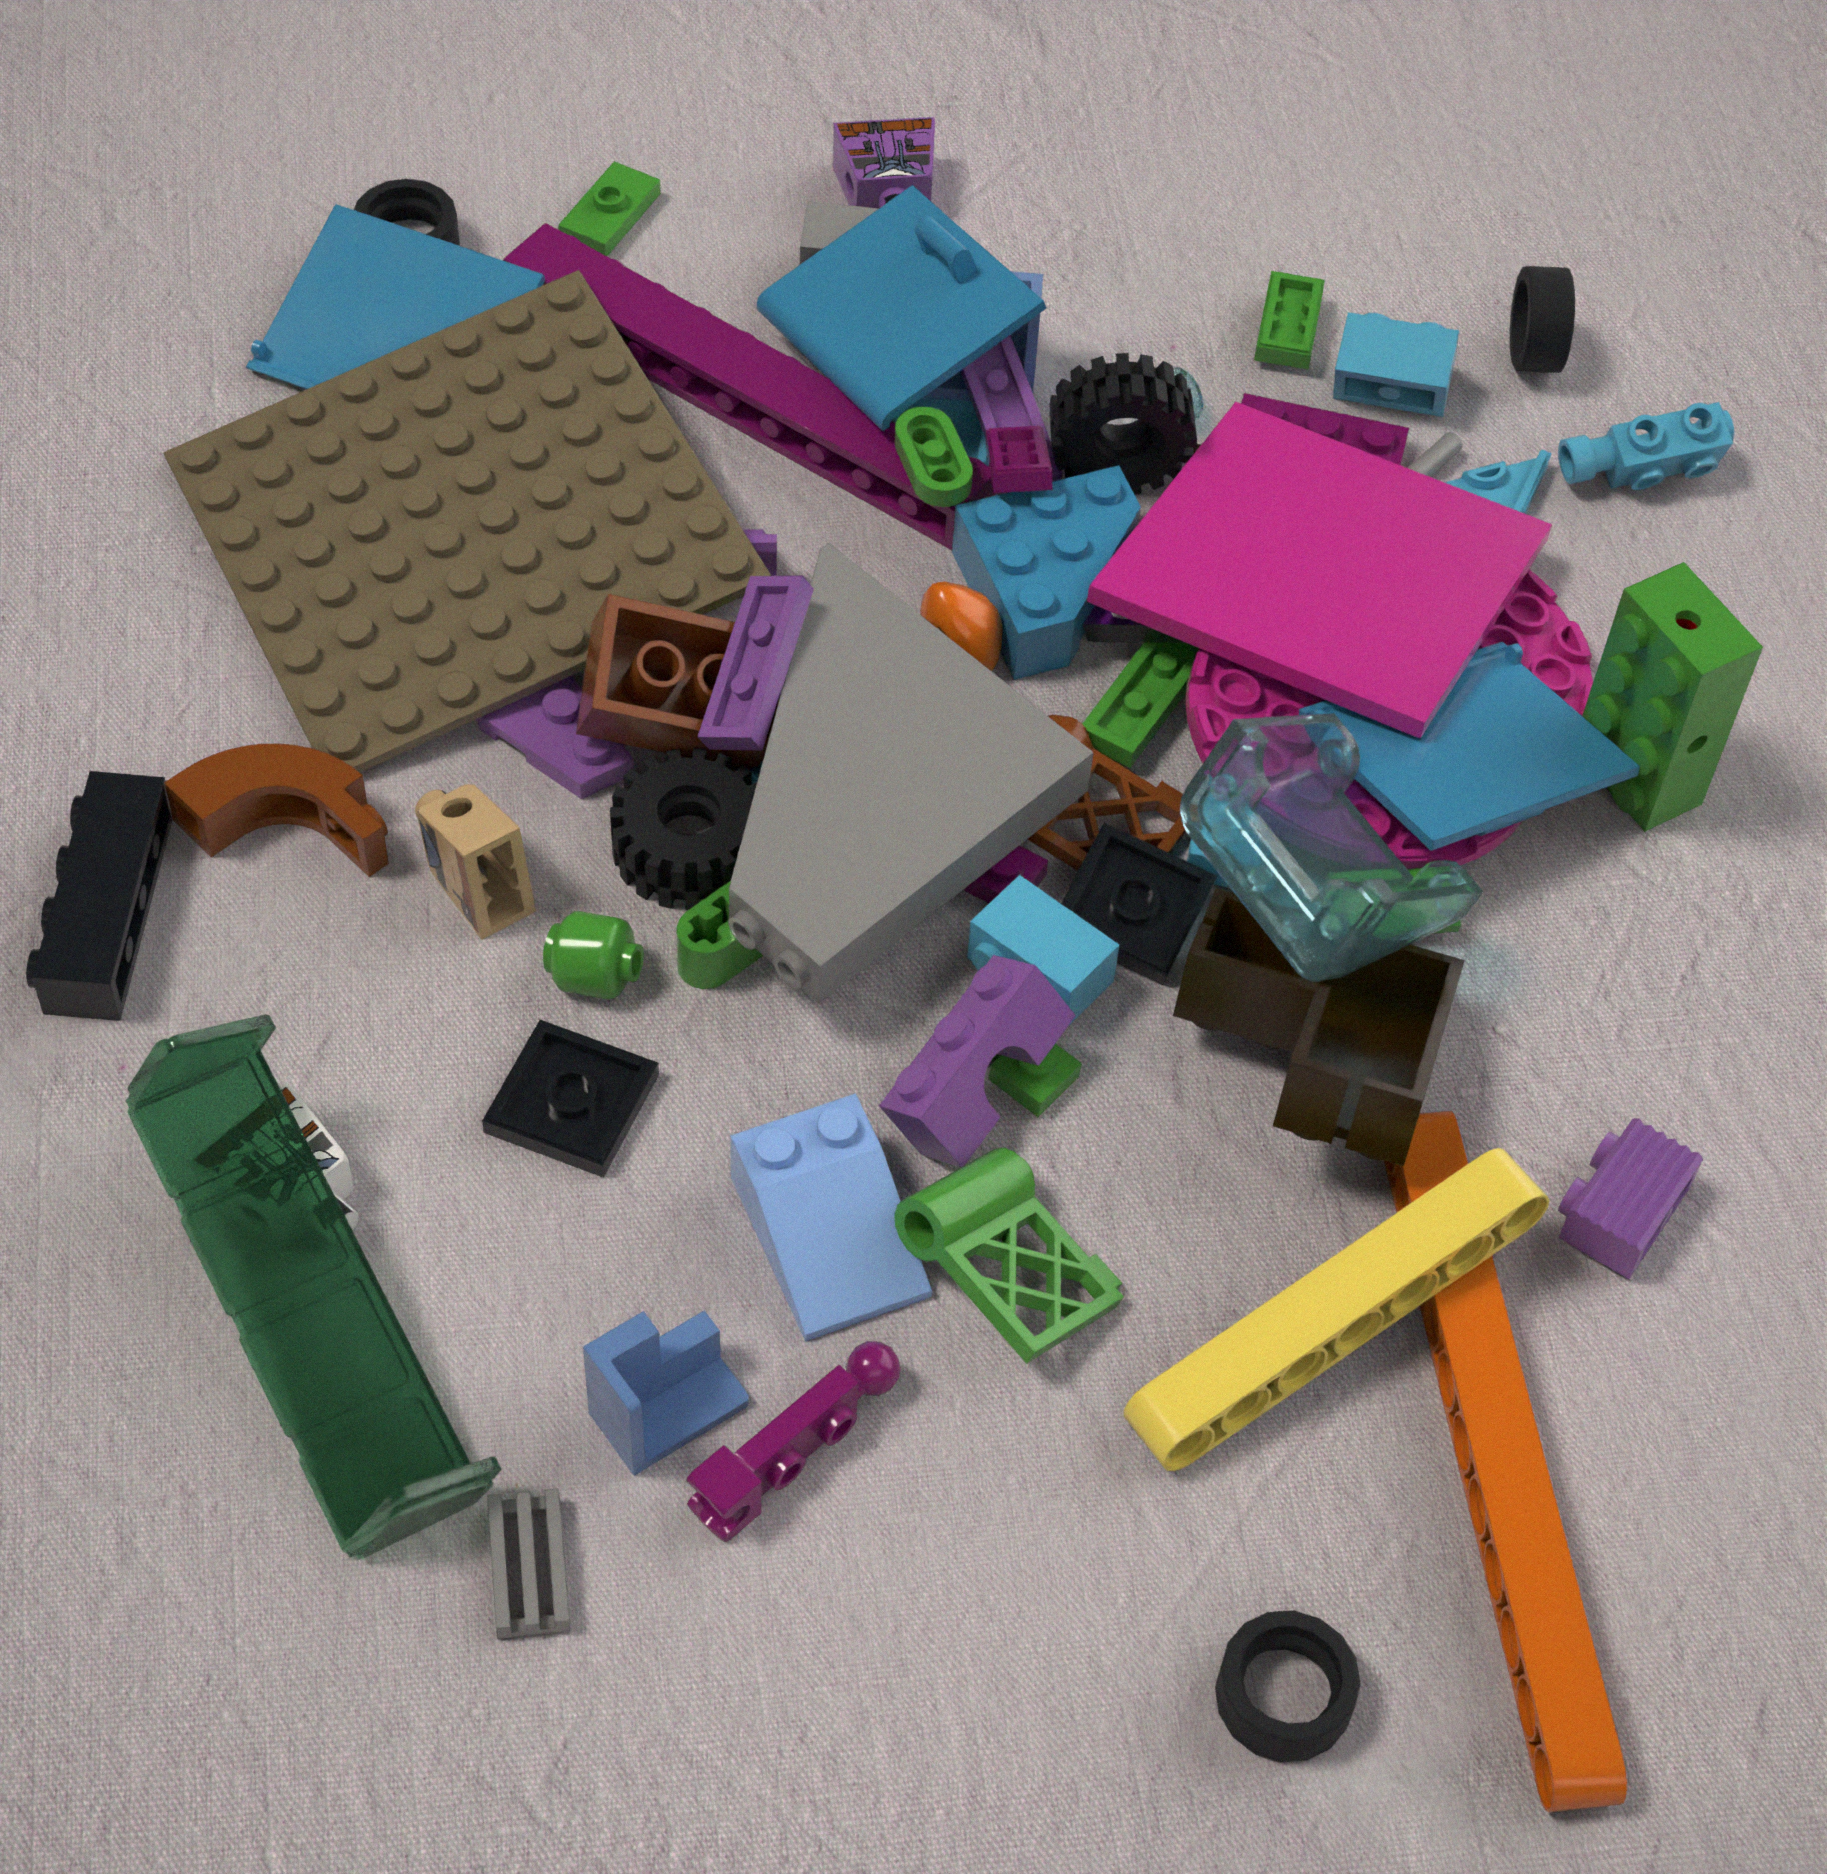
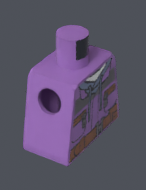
M934 117L840 122L833 124V169L850 206L881 208L912 185L931 201L935 135Z

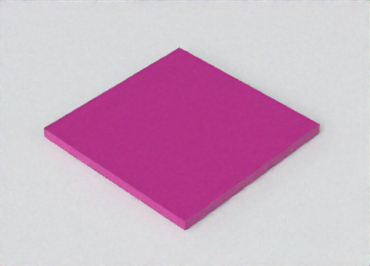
M1235 402L1089 585L1087 602L1421 739L1544 547L1552 524Z

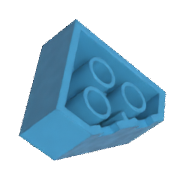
M1119 466L1053 481L1052 490L1008 492L955 505L952 554L968 587L983 593L998 609L1002 622L1000 653L1014 680L1067 667L1071 664L1079 650L1080 640L1085 633L1083 623L1095 606L1087 602L1089 585L1139 523L1141 506Z

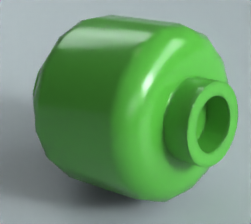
M573 911L563 919L561 924L555 923L552 925L547 934L543 950L544 969L547 973H552V979L559 990L607 1000L614 999L621 994L628 981H637L644 961L643 947L641 944L635 943L634 931L628 921L582 911Z

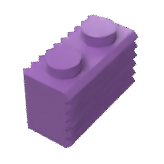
M1640 1118L1632 1119L1620 1137L1609 1131L1590 1161L1589 1165L1597 1169L1591 1180L1586 1182L1577 1177L1559 1205L1558 1212L1567 1216L1559 1238L1630 1279L1660 1232L1664 1229L1666 1223L1670 1220L1672 1214L1676 1211L1678 1205L1682 1202L1684 1196L1688 1193L1703 1161L1702 1156L1699 1152H1691L1687 1145H1679L1676 1139H1668L1664 1132H1656L1652 1125H1644Z

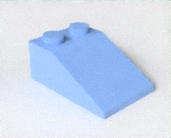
M856 1093L730 1135L732 1182L805 1342L931 1297L932 1289L921 1259L911 1254L898 1236L894 1214L897 1205L901 1201L882 1147Z

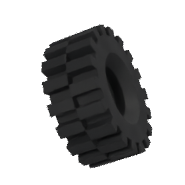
M1117 353L1116 362L1107 364L1103 356L1091 359L1092 369L1088 371L1081 365L1070 371L1071 382L1062 378L1056 385V395H1051L1049 403L1052 452L1058 470L1065 469V478L1119 466L1134 495L1142 494L1141 486L1148 483L1153 490L1164 486V475L1166 474L1174 479L1181 471L1182 463L1186 464L1193 456V447H1197L1191 388L1188 389L1187 380L1182 373L1174 376L1173 366L1164 360L1156 368L1153 364V356L1144 354L1140 355L1138 362H1129L1128 353ZM1121 418L1138 419L1123 425L1108 424L1112 420Z
M693 748V758H681L680 749L666 751V762L659 763L654 755L642 760L643 773L640 774L631 768L623 776L624 788L616 786L612 795L613 807H610L612 856L615 866L619 865L620 877L626 885L636 881V894L645 900H648L653 892L657 893L659 896V906L672 909L675 899L685 900L686 911L698 904L700 899H705L731 881L757 782L752 784V772L743 764L735 771H732L731 757L719 753L715 762L707 760V750ZM687 815L703 817L714 824L707 831L695 835L678 834L665 827L669 821Z

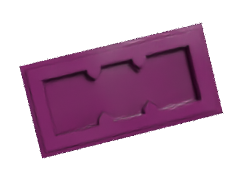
M1022 426L988 428V430H985L986 452L993 493L1052 490V468L1043 427Z

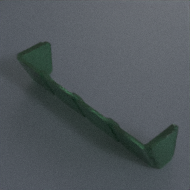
M268 1014L162 1039L153 1046L127 1088L130 1094L126 1099L128 1115L167 1195L174 1199L182 1215L181 1223L225 1313L232 1317L240 1333V1344L285 1435L292 1439L299 1453V1464L342 1551L348 1554L350 1558L357 1555L358 1559H364L477 1503L494 1485L492 1480L501 1472L502 1468L495 1456L472 1464L469 1461L261 1052L276 1029L271 1016Z

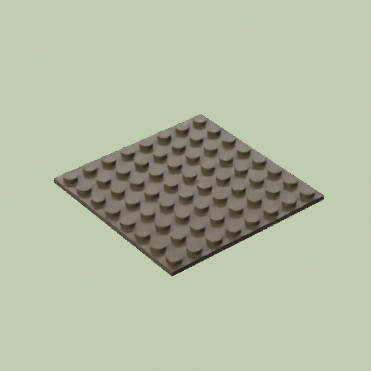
M579 270L163 452L312 749L325 752L344 761L359 773L584 670L592 621L608 594L704 615L743 597L750 576H771Z

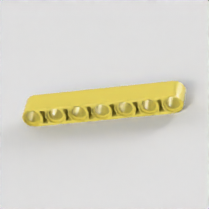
M1496 1148L1489 1150L1144 1385L1126 1404L1123 1413L1124 1418L1166 1471L1183 1469L1523 1235L1546 1212L1550 1201L1548 1196L1504 1149Z

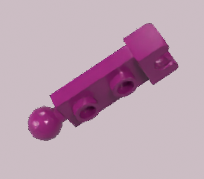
M866 1341L856 1346L847 1359L845 1369L840 1365L836 1366L734 1454L725 1445L719 1448L694 1469L686 1479L697 1491L687 1502L690 1510L719 1539L724 1542L731 1540L761 1514L762 1496L772 1487L776 1490H781L788 1486L800 1474L808 1456L825 1443L827 1446L835 1445L849 1433L857 1420L858 1399L863 1395L880 1396L893 1388L901 1372L900 1362L894 1350L881 1341Z

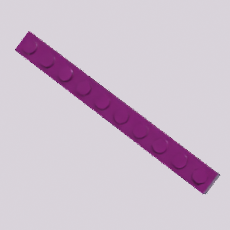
M544 223L503 258V261L544 274L545 282L543 285L579 270L648 380L952 550L955 505L937 507L922 501L916 495L895 449L896 424L891 421L890 427L882 431L827 377L801 364L796 358L787 356L759 341L752 334L741 331L712 315L707 309L698 307L670 292L663 285L652 282L632 271L618 260L603 255L583 244L576 237L567 235L547 223ZM968 456L973 467L972 488L969 496L959 504L995 496L989 467L977 458Z

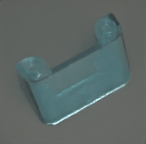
M1334 713L1233 719L1183 793L1180 803L1182 825L1190 838L1283 956L1304 979L1319 982L1348 975L1458 922L1469 912L1483 894V890L1467 871L1457 862L1450 860L1429 862L1413 877L1344 793L1353 782L1359 770V748L1353 735Z

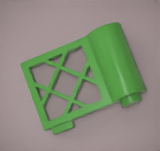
M996 1148L905 1198L897 1205L894 1214L895 1227L906 1249L916 1258L923 1261L937 1260L1026 1364L1114 1310L1124 1298L1118 1291L1122 1282L1097 1254L1088 1257L1035 1197L1033 1171L1029 1164L1012 1150ZM1029 1224L1046 1244V1254L1016 1246L1017 1230ZM978 1255L1001 1261L1002 1280L999 1281L982 1276L969 1262L968 1258ZM1016 1266L1046 1273V1293L1016 1285ZM1061 1277L1080 1282L1095 1300L1087 1304L1061 1297ZM1016 1305L1046 1312V1330L1034 1336L1016 1316Z

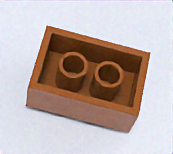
M608 594L591 625L576 734L666 753L668 750L680 749L681 756L686 758H693V748L706 749L707 760L715 762L719 753L732 758V767L739 768L743 764L750 770L760 765L764 759L779 700L763 750L709 749L698 738V734L735 622Z

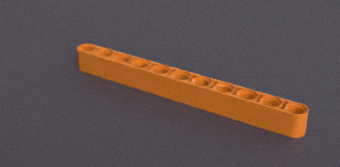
M1452 1111L1420 1113L1404 1166L1384 1160L1396 1213L1468 1164L1459 1125ZM1491 1256L1419 1307L1541 1804L1548 1813L1621 1805L1625 1802L1627 1793L1624 1760L1493 1256Z

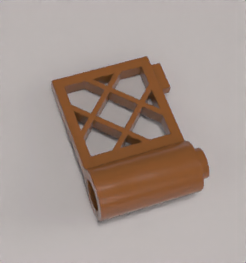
M1049 715L1048 717L1094 752L1090 778L1095 773L1115 785L1120 799L1091 802L1089 792L1087 791L1078 799V803L1068 806L1027 840L1078 871L1099 833L1096 817L1124 814L1131 835L1171 853L1194 823L1197 812L1189 808L1192 799L1163 781L1157 787L1094 749L1087 729L1077 719L1070 716ZM1157 811L1173 821L1174 825L1168 832L1143 834L1137 812ZM1083 818L1089 840L1069 842L1051 829L1058 820Z

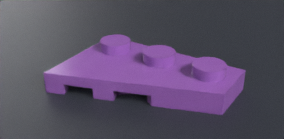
M572 676L476 719L480 731L495 741L500 737L525 753L527 763L580 799H584L622 781L623 776L631 768L634 769V758L623 744L576 734L582 690Z

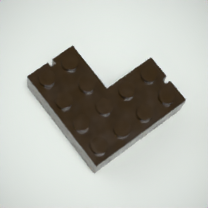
M1216 887L1203 921L1188 952L1173 1016L1191 1021L1196 1026L1206 1030H1221L1254 1040L1266 1048L1284 1049L1293 1052L1273 1127L1293 1132L1298 1137L1306 1140H1319L1332 1144L1333 1137L1347 1140L1345 1144L1346 1149L1356 1151L1368 1159L1385 1160L1404 1166L1465 960Z

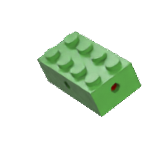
M1685 562L1624 588L1582 715L1640 766L1638 776L1606 788L1612 794L1617 806L1623 812L1630 814L1644 832L1703 804L1763 649V646Z

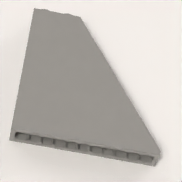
M830 543L823 546L819 551L811 581V586L814 590L784 681L729 886L728 920L732 934L741 945L750 950L754 948L774 964L777 973L787 985L794 989L801 988L818 1004L1084 795L1089 787L1094 753Z

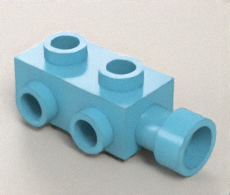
M1720 402L1708 405L1695 403L1685 410L1658 416L1640 415L1633 421L1612 425L1607 434L1602 437L1589 439L1586 435H1580L1560 440L1558 445L1559 465L1562 475L1568 484L1592 480L1597 472L1605 471L1610 489L1630 485L1633 490H1642L1657 485L1665 477L1684 473L1686 478H1696L1717 469L1719 462L1733 444L1734 425L1729 412L1722 410ZM1692 417L1699 418L1696 423L1691 424L1690 422ZM1643 429L1648 433L1637 436L1635 430Z

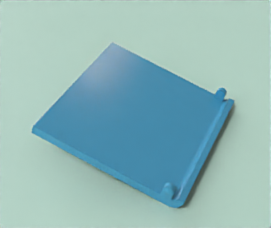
M913 185L765 289L758 297L756 304L757 310L882 431L890 427L891 421L896 424L899 416L913 404L1047 309L1042 298Z
M335 204L263 341L257 339L253 341L251 352L254 358L249 360L246 368L294 386L309 389L541 287L545 282L544 274Z
M1499 642L1478 649L1421 739L1327 700L1299 709V719L1304 731L1431 851L1476 834L1483 836L1541 815L1545 809L1636 777L1640 766L1521 664L1523 650L1517 643L1507 646L1505 643Z

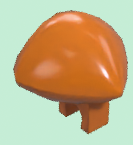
M945 581L933 583L923 594L920 615L993 672L998 662L1002 645V622L996 606L983 593L964 585Z

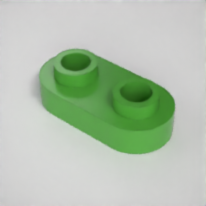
M915 407L902 413L895 425V449L916 495L925 503L937 507H950L963 502L971 492L973 467L949 416L932 407Z

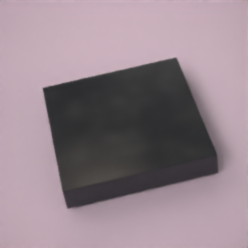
M1104 822L1061 904L1119 944L1117 964L1163 985L1214 886L1217 876Z
M540 1019L482 1120L483 1133L604 1178L659 1076V1063Z

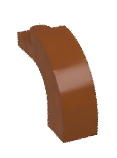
M279 743L241 746L206 757L164 782L173 821L210 857H213L254 830L271 825L290 824L304 826L324 835L368 877L389 864L385 841L388 829L376 809L367 804L363 775L349 764L325 752L298 745Z

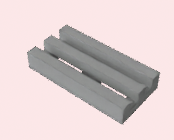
M559 1488L544 1489L545 1496L531 1497L530 1491L516 1492V1499L502 1500L501 1494L487 1495L497 1639L570 1631ZM546 1515L554 1609V1615L547 1616L539 1615L532 1516ZM518 1518L525 1617L519 1619H511L504 1519Z

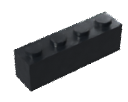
M90 771L83 795H76L74 797L70 812L72 836L69 846L62 845L60 847L56 860V878L58 881L54 897H46L42 908L41 927L44 935L40 949L31 950L27 961L28 987L35 988L43 1014L121 1021L173 821L164 782H166L165 777Z

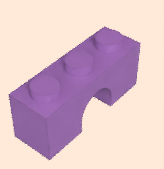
M993 955L988 963L975 974L972 984L950 1013L937 1024L933 1035L912 1063L899 1074L895 1085L880 1103L879 1107L921 1155L961 1168L965 1166L1001 1117L988 1102L984 1091V1077L992 1058L999 1054L1039 1066L1076 1015L1036 965Z

